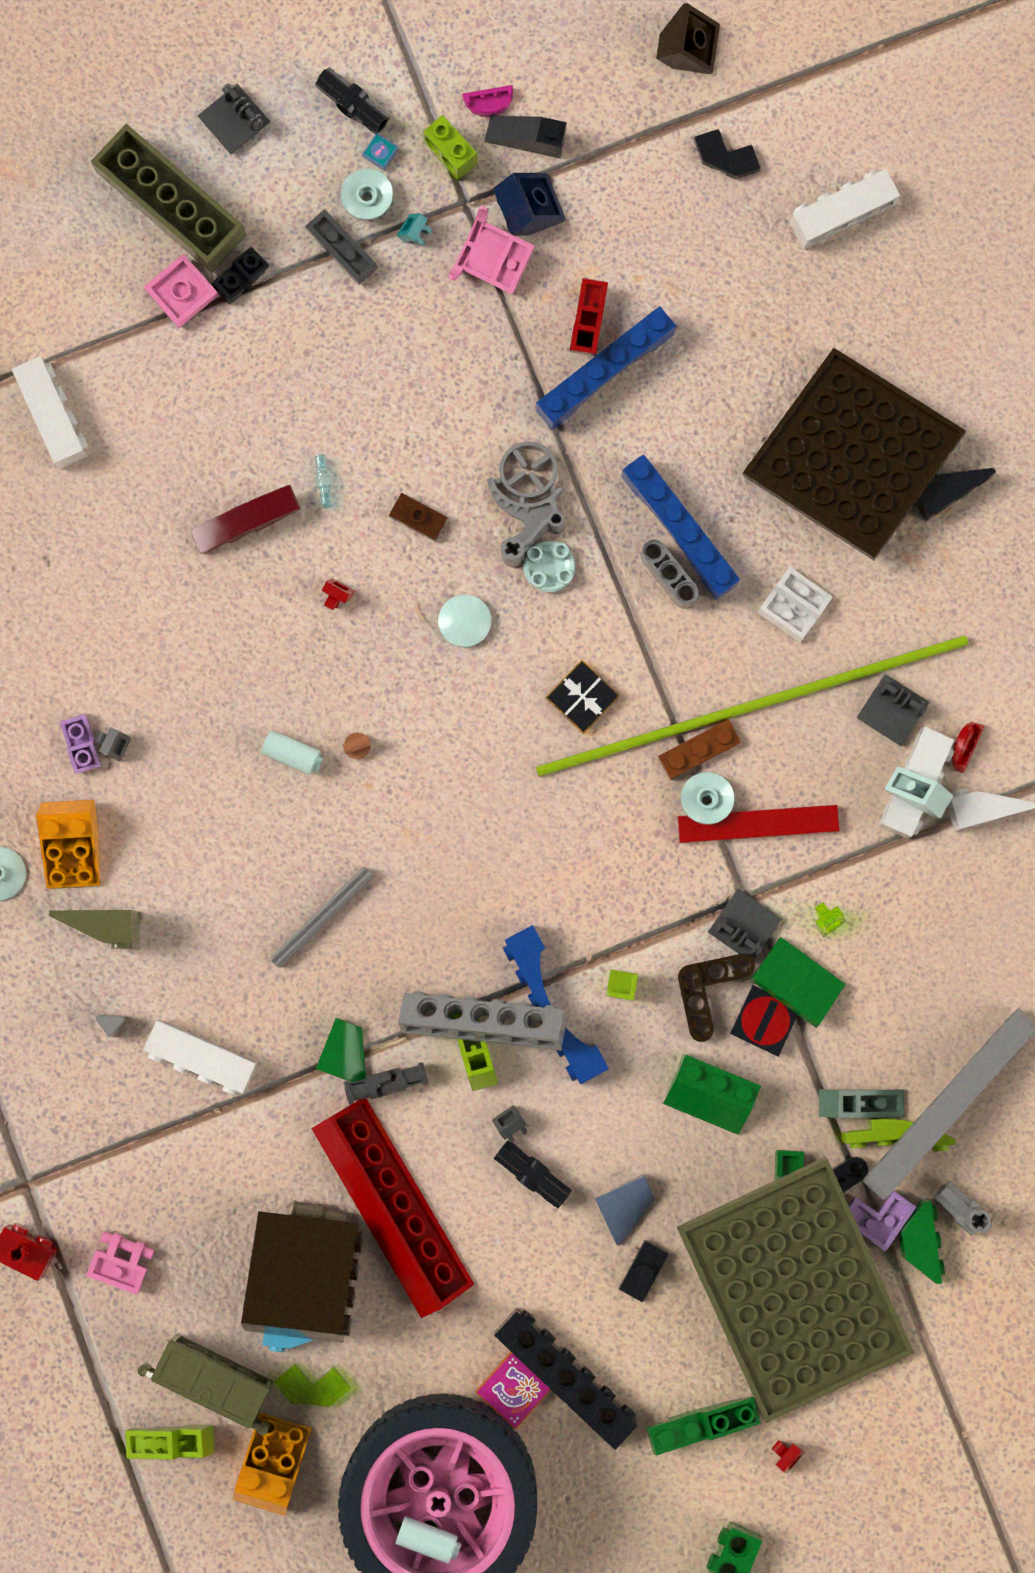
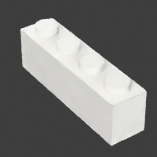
M887 169L880 172L877 170L871 171L863 177V180L857 183L851 181L843 185L839 192L834 194L828 192L820 196L817 202L808 206L806 203L797 207L791 217L790 224L803 249L895 206L900 198V194Z
M39 356L12 368L50 456L58 469L88 457L85 448L89 447L83 433L78 434L74 427L78 423L72 409L67 410L64 405L67 397L61 385L57 387L53 378L57 377L51 363H45L42 357Z
M923 727L918 733L903 768L941 783L944 772L941 769L944 762H949L953 756L954 750L951 746L954 739L930 728ZM891 795L878 826L908 839L913 834L917 835L923 824V820H920L923 812Z
M156 1020L143 1051L149 1053V1059L162 1064L164 1060L174 1064L173 1069L184 1074H188L189 1071L199 1075L197 1079L206 1084L212 1085L213 1082H217L223 1085V1091L237 1096L238 1092L246 1093L258 1065L256 1061L162 1020Z

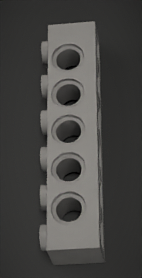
M415 991L412 994L404 993L398 1024L402 1033L561 1051L567 1020L564 1010L552 1005H547L543 1008L534 1007L532 1004L524 1002L515 1005L507 1004L502 1000L486 1002L475 997L458 999L448 994L430 996L424 992ZM430 1010L436 1011L432 1016H424ZM455 1013H462L460 1018L450 1019ZM481 1016L489 1017L484 1022H477ZM507 1019H515V1022L511 1025L503 1024ZM534 1022H542L538 1028L530 1027Z

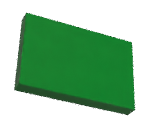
M781 936L750 979L815 1028L820 1025L846 985Z

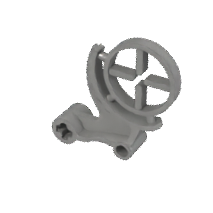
M531 441L521 442L509 448L500 462V478L493 479V477L487 479L490 493L497 505L508 515L523 521L526 525L522 532L502 542V559L510 567L520 566L524 562L525 553H527L528 549L534 546L538 539L550 530L554 534H559L565 528L564 516L558 511L555 502L560 498L564 489L562 487L558 489L553 487L558 474L556 459L547 447ZM537 449L546 454L531 464L533 471L550 460L553 465L552 478L545 487L534 472L530 473V479L539 490L534 493H522L512 488L513 485L526 477L525 471L519 472L507 481L504 477L505 464L512 454L521 467L527 469V462L519 453V450ZM503 484L504 488L511 495L519 498L520 501L516 502L507 498L500 492L497 485ZM548 492L552 493V495L542 501L526 503V500L538 499ZM512 549L517 551L518 554L514 556L512 553L509 554L508 550Z

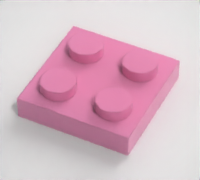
M184 254L144 286L145 291L178 328L219 296L218 292Z

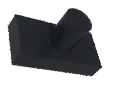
M644 1240L618 1289L643 1303L669 1254Z

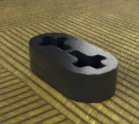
M851 1156L832 1168L836 1178L840 1176L843 1178L838 1182L843 1193L862 1181L868 1173L867 1163L856 1156ZM852 1162L857 1165L861 1164L862 1167L859 1168L860 1174L858 1176L854 1173L847 1177L845 1176V1173L851 1170L850 1164Z

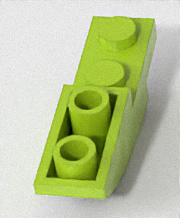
M867 1118L868 1129L841 1131L842 1142L850 1144V1148L867 1147L866 1142L877 1141V1146L893 1145V1140L896 1139L897 1142L914 1122L897 1118ZM944 1133L932 1147V1151L949 1150L948 1145H956V1140Z

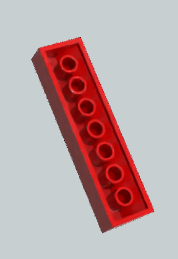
M367 1098L357 1100L311 1128L421 1318L441 1310L475 1285Z

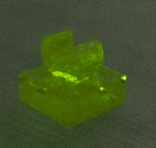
M822 902L814 908L819 918L815 921L816 927L823 938L845 923L844 914L838 906L830 911L825 903Z

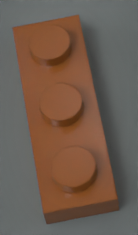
M727 719L659 755L658 759L669 779L672 780L740 744L741 741L730 720Z

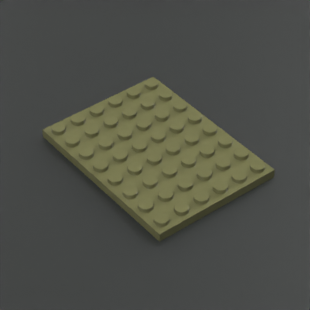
M826 1157L677 1226V1230L766 1423L914 1353L830 1162Z

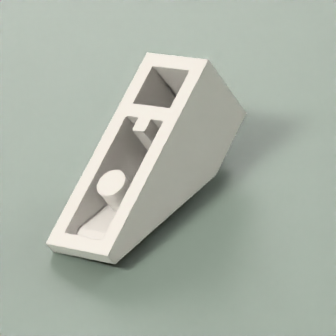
M966 788L952 792L953 798L947 806L954 831L1034 809L1035 802L979 791L968 793Z

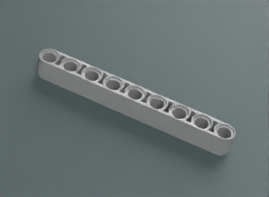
M1020 1008L1016 1009L863 1178L862 1181L877 1196L884 1200L893 1192L1035 1033V1022Z

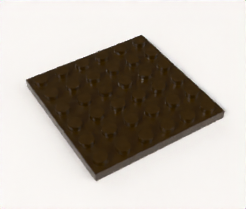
M833 348L746 467L743 476L875 561L965 436L966 430Z

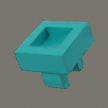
M413 213L408 215L396 236L404 242L413 241L416 245H424L425 242L420 238L419 234L421 230L425 234H431L432 229L425 225L428 219L424 215Z

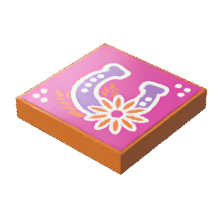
M510 1351L475 1390V1393L516 1430L551 1389Z

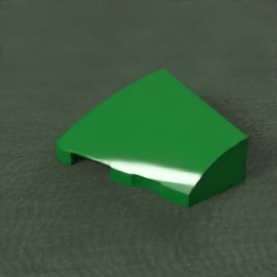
M335 1018L316 1069L349 1082L365 1079L362 1027Z

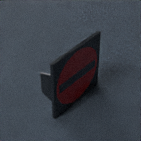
M752 985L730 1034L779 1057L798 1014L765 990Z

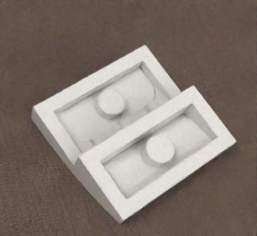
M789 567L757 613L800 643L833 596L792 567Z

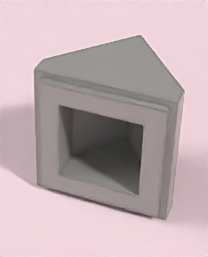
M121 1015L96 1016V1021L108 1037H114L127 1023L128 1017Z

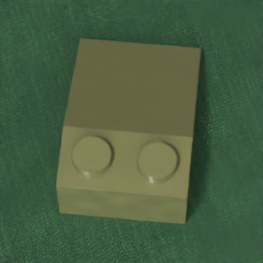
M49 910L50 917L98 941L111 944V949H132V944H140V912Z

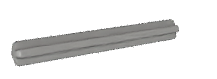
M362 867L270 957L271 961L277 967H282L373 878V874L369 869Z

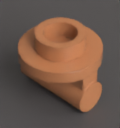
M358 732L350 734L345 739L344 744H342L345 754L353 759L366 757L371 749L368 735Z

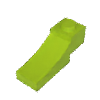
M213 1425L131 1428L125 1430L126 1458L173 1460L179 1457L204 1458L214 1454Z

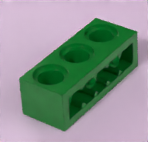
M729 1521L727 1528L723 1527L719 1533L717 1543L720 1545L716 1554L712 1553L706 1566V1569L709 1570L708 1573H721L720 1569L726 1563L734 1565L732 1573H750L763 1542L760 1534ZM736 1537H742L745 1539V1544L741 1548H733L731 1546L732 1540Z

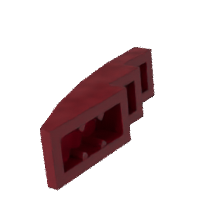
M287 485L214 517L191 529L200 554H207L226 543H233L252 532H259L301 508L291 485Z

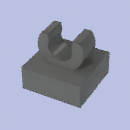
M110 727L107 734L99 731L94 741L102 744L99 752L120 762L131 737Z
M514 1105L492 1119L504 1140L508 1138L513 1143L515 1142L512 1136L519 1130L524 1135L527 1133L525 1128L527 1124Z

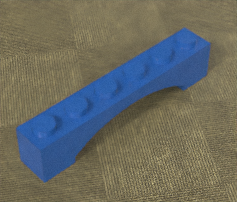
M660 306L537 401L536 412L549 428L554 430L572 416L587 399L612 378L670 339L675 333L676 325Z
M644 454L622 469L621 478L675 540L714 599L717 601L736 587L740 578Z
M532 925L505 939L506 946L502 948L509 962L515 960L519 968L515 973L521 985L523 986L527 983L532 993L527 996L534 1007L544 1008L547 1005H551L543 986L540 970L541 951L546 948ZM565 1027L562 1050L556 1051L559 1057L565 1055L569 1063L565 1068L572 1082L578 1080L581 1085L609 1070L597 1045L592 1047L586 1045Z

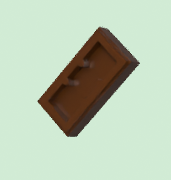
M403 493L400 494L389 514L391 519L436 542L448 520V517Z

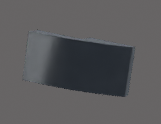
M251 246L232 261V267L212 282V287L231 304L269 268V264Z

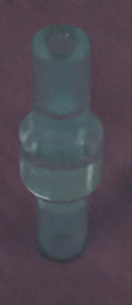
M320 454L315 456L317 476H315L316 488H319L322 508H331V475L327 471L325 455Z

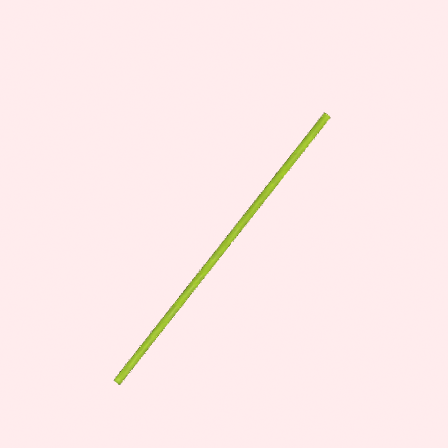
M966 635L543 764L537 766L536 770L539 777L964 647L968 645V639Z

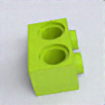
M441 115L423 131L424 144L457 181L477 165V152L444 115Z

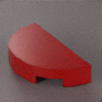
M972 721L961 729L953 747L952 766L955 771L965 772L983 732L984 725Z

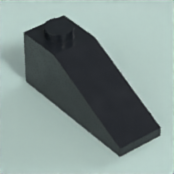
M490 116L485 142L561 159L567 122L545 117Z
M994 468L936 475L915 505L926 521H928L989 480L996 473V470Z

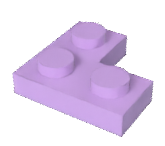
M895 1191L886 1198L877 1212L857 1197H854L849 1204L861 1234L885 1252L916 1208L915 1205Z

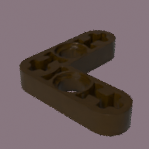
M737 954L689 964L680 969L678 981L689 1032L694 1040L705 1042L714 1033V1025L705 986L750 976L755 969V962L750 955ZM740 958H744L745 962L751 963V967L747 968V973L742 974L740 969L733 970L734 976L728 977L729 968L725 962L726 960H731V965L738 964ZM714 963L721 964L724 967V975L720 979H714L709 974V968ZM687 969H691L692 973L698 974V978L694 979L695 987L700 985L702 991H693L686 995L685 988L690 989L689 981L683 980V975L687 974ZM698 995L703 999L704 1005L701 1010L694 1011L689 1008L688 1001L691 996ZM706 1012L707 1018L702 1017V1022L704 1026H709V1031L705 1032V1037H701L700 1033L694 1032V1029L698 1027L697 1019L692 1021L690 1015H700Z

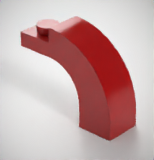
M582 278L570 352L596 356L608 282Z

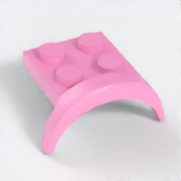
M481 205L469 236L448 278L456 281L465 271L510 294H514L536 246L487 223L488 208Z

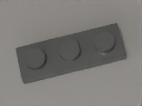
M325 209L305 226L306 230L358 285L378 269V265Z

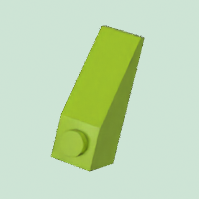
M455 1013L451 1019L460 1018L462 1013ZM457 1039L472 1092L498 1084L487 1043Z

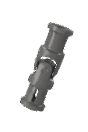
M420 1062L417 1066L405 1069L398 1067L385 1072L367 1075L362 1080L350 1083L345 1081L343 1084L346 1098L350 1105L354 1101L369 1097L372 1100L403 1092L408 1087L420 1084L425 1086L428 1085V1079L424 1064Z

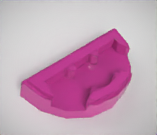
M513 85L463 93L462 98L465 106L473 114L480 117L497 116L509 107L513 99Z

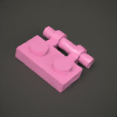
M104 1231L100 1241L109 1244L107 1252L100 1249L95 1251L86 1276L138 1295L149 1268L138 1263L141 1257L151 1260L155 1249L146 1247V1243L141 1241L135 1243L123 1238L122 1234L116 1232L111 1234ZM118 1248L131 1252L130 1260L116 1256Z

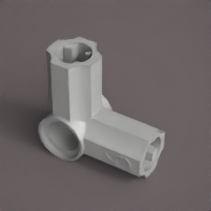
M950 1181L942 1185L933 1198L954 1217L953 1220L969 1235L972 1236L977 1232L986 1233L991 1228V1215L974 1200L966 1197Z

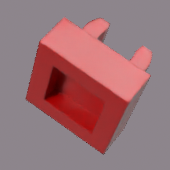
M333 578L326 581L321 590L329 595L324 606L331 610L337 609L340 602L346 603L350 601L355 593V590Z
M779 1440L771 1448L781 1457L775 1465L785 1473H788L805 1453L797 1444L793 1443L788 1448Z

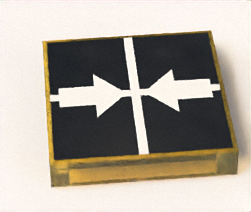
M581 660L545 699L584 735L616 702L620 695Z

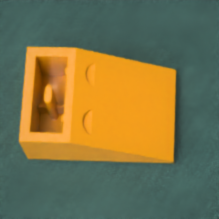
M95 799L42 802L37 811L36 819L46 888L100 886L99 837Z
M260 1412L258 1419L268 1421L270 1428L265 1435H260L254 1429L234 1489L233 1501L286 1516L312 1428Z

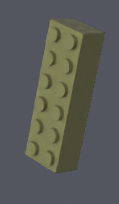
M127 123L91 160L99 176L211 273L247 236L243 224Z

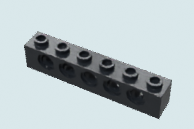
M516 1307L494 1331V1336L602 1439L616 1450L638 1426L634 1419L637 1415L626 1404L621 1407L614 1400L616 1395L606 1385L601 1388L594 1381L596 1376L586 1366L581 1369L574 1362L576 1357L566 1347L561 1350L554 1343L556 1338L546 1328L541 1331L533 1324L536 1319L527 1310L524 1309L521 1312ZM524 1332H531L535 1336V1340L530 1345H524L519 1340L520 1335ZM544 1351L553 1352L555 1355L554 1361L550 1364L542 1363L539 1359L541 1353ZM564 1370L573 1371L575 1374L574 1380L569 1383L561 1381L559 1378L561 1372ZM585 1389H591L595 1392V1397L593 1400L585 1402L580 1399V1393ZM605 1408H611L615 1411V1416L613 1419L605 1421L600 1417L601 1411Z

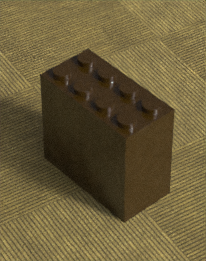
M258 1211L241 1319L244 1330L247 1332L344 1343V1336H350L352 1322L351 1315H347L348 1308H353L355 1301V1287H351L352 1280L357 1281L359 1272L358 1259H355L356 1253H361L363 1243L362 1232L358 1231L357 1223Z

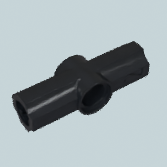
M330 67L324 69L315 83L316 87L333 100L337 108L350 119L355 118L374 134L380 133L385 128L390 119L389 115L373 103L360 86L355 83L350 84Z
M509 1140L504 1143L493 1158L514 1174L515 1178L532 1192L536 1191L558 1209L572 1191L571 1188L552 1175L545 1165L533 1156L529 1157Z

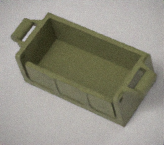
M179 1334L169 1340L156 1368H152L149 1363H144L138 1368L140 1376H147L152 1382L248 1429H255L260 1435H265L270 1428L268 1421H261L257 1419V1416L274 1383L273 1380Z

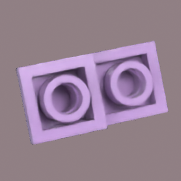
M87 714L60 721L74 773L77 774L100 767L101 763Z

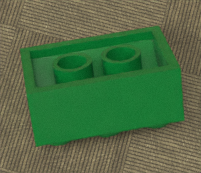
M683 1054L663 1104L739 1135L753 1108L761 1085Z

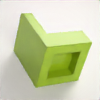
M610 969L606 996L634 1001L638 974Z

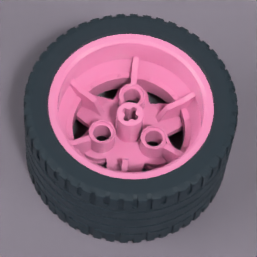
M442 1393L440 1395L428 1394L426 1397L422 1395L415 1399L406 1400L401 1405L399 1403L391 1410L386 1411L381 1418H378L368 1428L360 1439L347 1464L339 1490L338 1520L341 1522L340 1532L344 1538V1546L348 1548V1555L351 1560H354L356 1569L362 1573H515L518 1565L522 1564L525 1554H527L530 1548V1541L533 1539L537 1521L535 1470L530 1454L527 1453V1447L521 1440L518 1432H515L513 1427L502 1416L496 1414L495 1410L491 1407H486L479 1401H472V1398H463L455 1394L453 1396ZM443 1445L435 1460L422 1449L428 1446ZM470 1456L481 1465L485 1473H468ZM398 1466L405 1485L388 1491L391 1476ZM422 1470L428 1473L429 1481L425 1484L417 1483L414 1479V1474L417 1471ZM464 1488L472 1489L475 1497L471 1501H464L460 1498L459 1492ZM435 1496H436L438 1499H440V1498H442V1497L445 1498V1499H444V1503H443L441 1500L435 1502V1501H434ZM492 1502L490 1516L483 1528L474 1511ZM405 1516L420 1522L432 1520L436 1523L438 1529L457 1535L456 1542L461 1543V1547L456 1560L450 1559L449 1564L396 1545L395 1542L399 1531L393 1521L403 1522Z

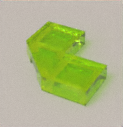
M295 1363L274 1381L275 1385L291 1404L330 1407L351 1389V1386L334 1366L315 1383H312Z

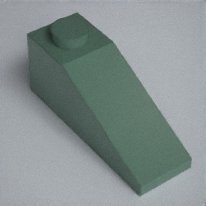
M819 1089V1117H904V1090Z

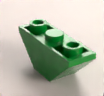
M925 1198L918 1202L915 1210L898 1233L901 1257L934 1283L942 1284L941 1276H945V1267L943 1260L939 1259L938 1249L941 1248V1237L939 1232H935L934 1221H938L936 1205H932L931 1200Z

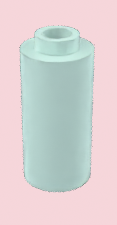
M274 730L269 732L261 750L262 755L308 775H311L313 771L318 772L324 759L320 757L321 751Z
M407 1516L404 1517L395 1542L396 1545L449 1564L450 1559L456 1560L461 1547V1543L456 1542L457 1535Z

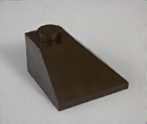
M684 3L660 33L656 59L672 69L712 74L720 24L690 4Z

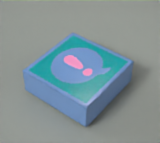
M376 133L362 153V156L385 171L399 149L397 145Z

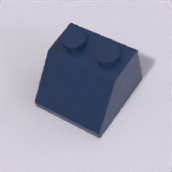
M512 173L493 188L497 203L506 220L507 228L514 236H528L563 223L566 220L547 173Z

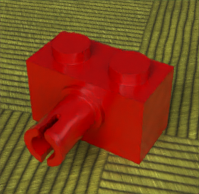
M14 1223L13 1226L10 1224L5 1226L0 1234V1263L36 1281L43 1279L58 1248L52 1246L53 1241L41 1235H38L36 1238L28 1234V1228Z

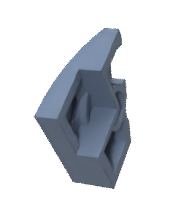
M643 1174L595 1198L616 1245L623 1242L655 1200Z

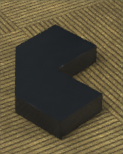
M719 129L694 137V143L703 165L724 172L733 179L760 171V165L752 144L727 152Z

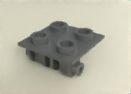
M238 83L236 85L226 84L222 88L224 94L197 115L230 155L271 123Z
M884 674L856 718L894 743L902 746L919 718L926 712L930 702L887 674Z
M737 889L708 933L736 953L750 955L754 960L764 948L763 946L782 919L743 891Z

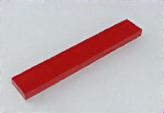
M837 805L730 812L721 822L710 825L695 822L687 815L677 816L679 843L840 831Z

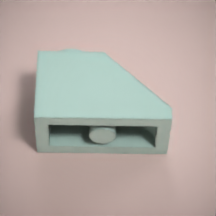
M897 766L885 787L887 792L939 819L953 797L939 782Z

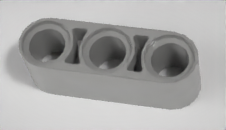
M651 539L646 541L640 554L643 564L679 608L687 609L692 607L699 594L696 584L660 540ZM656 548L660 552V557L651 559L647 556L646 550ZM667 568L673 569L676 573V578L668 580L664 578L662 571ZM687 589L691 591L693 598L689 601L682 600L679 596V591Z

